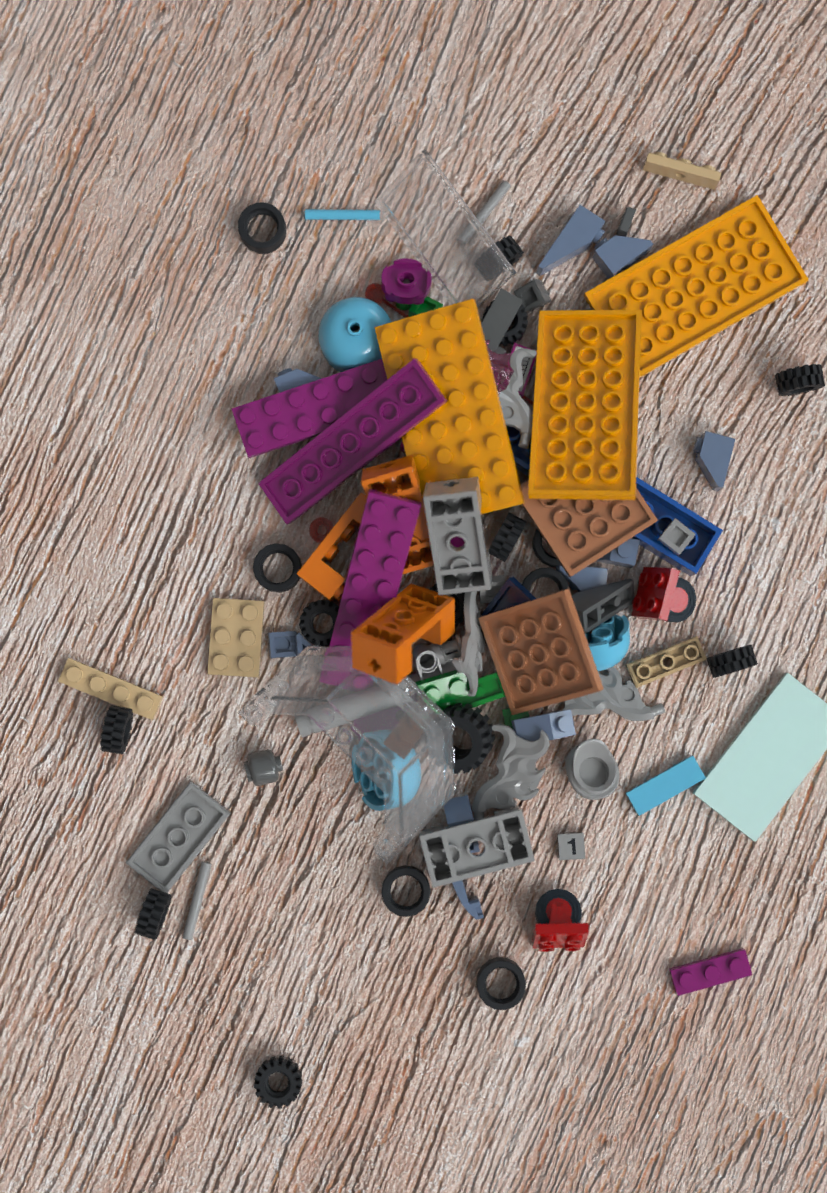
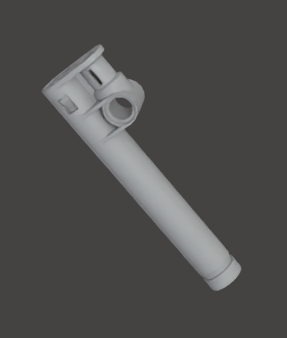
M459 634L454 635L453 640L444 642L442 645L426 643L417 645L412 653L417 673L406 676L397 685L388 682L309 708L307 711L294 713L301 737L309 736L311 733L316 734L418 700L419 696L415 682L456 670L453 665V658H461L462 641ZM431 654L429 661L420 662L422 655Z

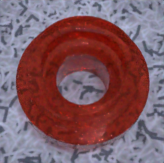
M323 517L313 520L309 527L311 538L321 543L334 525L329 519ZM320 526L327 528V532L324 535L317 533V529Z

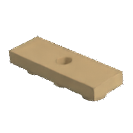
M662 152L648 153L643 166V171L712 190L716 188L721 177V173L716 171L713 166L693 165L690 160L684 158L671 159Z
M695 636L628 663L626 668L633 684L638 688L707 659L698 637ZM665 657L669 658L670 665L668 667L664 666L663 659Z

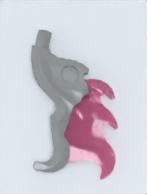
M487 340L485 342L505 424L515 427L520 431L521 437L518 446L528 449L532 438L533 413L519 395L518 390L523 386L521 362L526 357L534 359L537 352L521 348L512 354H497L488 348L490 340Z

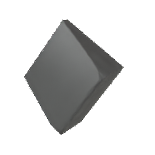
M533 279L514 291L516 297L523 300L524 311L527 313L551 302L543 282L539 279Z

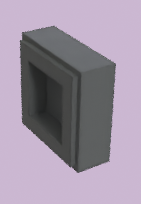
M631 207L625 209L616 232L617 236L626 237L636 209Z

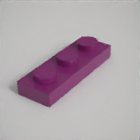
M744 948L669 969L677 996L752 975Z

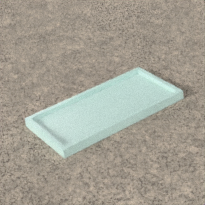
M785 673L706 774V778L699 783L692 793L749 839L756 842L827 750V703L792 675Z

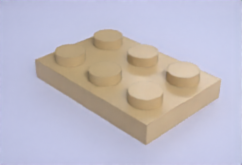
M213 598L208 675L260 678L264 601Z

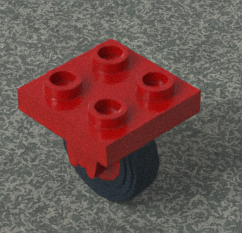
M643 567L638 580L637 594L632 602L631 616L640 619L675 623L684 621L695 609V590L690 582L679 577V570Z
M553 889L540 897L535 909L537 924H535L533 931L532 949L539 948L540 952L554 951V948H565V951H579L580 947L585 946L589 935L588 923H580L582 909L580 902L574 894L563 889Z

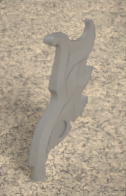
M477 591L465 592V636L462 637L461 658H453V665L459 673H464L468 678L470 686L468 696H475L477 693V674L482 671L481 652H485L484 634L478 619L481 615L476 604Z
M614 667L606 669L609 671L608 676L601 675L598 672L603 690L567 700L563 710L571 709L572 716L600 714L603 709H610L624 719L631 721L651 720L655 716L665 713L662 703L652 707L646 706L641 700L638 689L630 680L626 682V685H622L621 675Z
M494 724L492 726L493 731L501 732L504 736V744L496 763L499 773L483 784L477 791L472 806L474 820L484 818V812L490 808L510 809L515 807L517 801L514 798L529 800L537 795L539 789L531 791L529 785L542 777L546 770L545 767L540 770L536 768V762L546 754L549 748V737L543 730L540 731V739L528 741L517 736L514 730L507 725Z

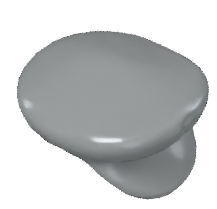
M588 739L572 748L567 754L565 760L567 776L572 788L580 796L589 800H599L608 797L615 791L619 783V768L614 756L603 741Z

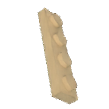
M71 658L67 659L58 680L60 683L116 706L130 708L133 713L150 720L155 719L164 696Z

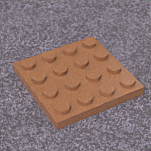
M529 480L521 484L525 504H522V506L569 578L658 521L637 488L635 500L529 499Z
M569 588L478 618L512 715L600 692L604 689Z

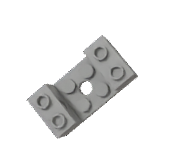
M471 477L426 483L423 499L438 594L446 595L491 590L492 569L489 550H486L481 518L482 499L479 478ZM459 536L464 539L465 544L462 547H454L450 540L453 537Z
M519 805L510 809L494 811V816L448 828L440 825L419 831L433 888L535 861L523 812ZM481 841L485 846L483 853L480 855L472 854L469 850L472 842Z

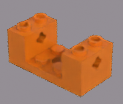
M413 455L363 469L361 483L366 498L370 489L421 502L403 574L434 566L424 499L420 489V477Z
M362 492L297 573L304 582L331 602H334L335 599L337 601L341 600L346 579L328 566L326 562L328 560L331 563L340 552L338 546L342 541L347 543L354 535V526L356 525L360 528L367 501L366 495Z
M409 584L396 597L392 598L351 632L353 668L397 685L412 672V644L416 640L421 638L433 644L442 645L455 633V598L439 595L438 592Z

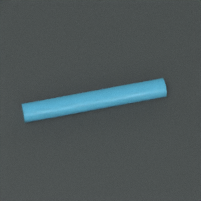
M305 209V220H380V210Z

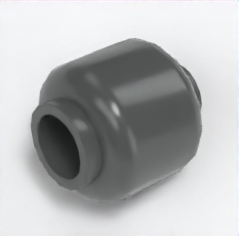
M270 749L251 753L248 755L247 761L244 762L248 782L252 781L255 786L276 782L279 779L278 772L283 771L280 756L275 757Z

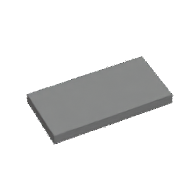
M190 781L125 863L158 890L168 893L231 812L193 781Z

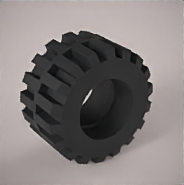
M456 703L453 707L450 705L441 711L428 725L429 729L425 733V737L428 738L425 741V748H430L428 752L429 757L434 756L436 759L433 763L437 766L439 764L443 765L442 770L446 772L449 769H453V774H459L461 770L463 773H468L471 769L475 770L492 750V743L495 740V734H491L493 724L487 723L490 719L487 714L482 716L480 708L477 707L473 710L472 704L468 703L464 707H462V703ZM459 727L464 729L471 737L472 748L460 749L453 745L448 736V728Z

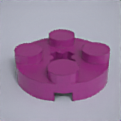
M408 258L397 259L393 265H390L388 268L386 266L382 271L381 288L385 293L386 300L389 302L420 305L425 301V297L431 290V273L429 270L426 271L422 268V263L417 260ZM404 279H409L410 283L405 284L402 282L404 281Z

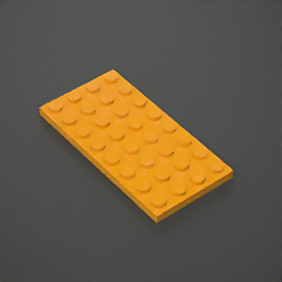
M756 195L585 292L584 298L592 310L642 311L639 377L641 378L804 285L809 279L759 196Z
M469 299L374 327L387 380L416 358L447 400L446 403L402 436L406 456L413 455L420 477L422 495H424L426 483L478 477L482 499L481 514L525 504L475 299Z
M641 310L539 311L528 487L529 499H636Z

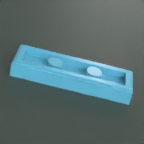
M691 755L627 791L625 794L637 815L640 816L704 780L706 777L694 756Z

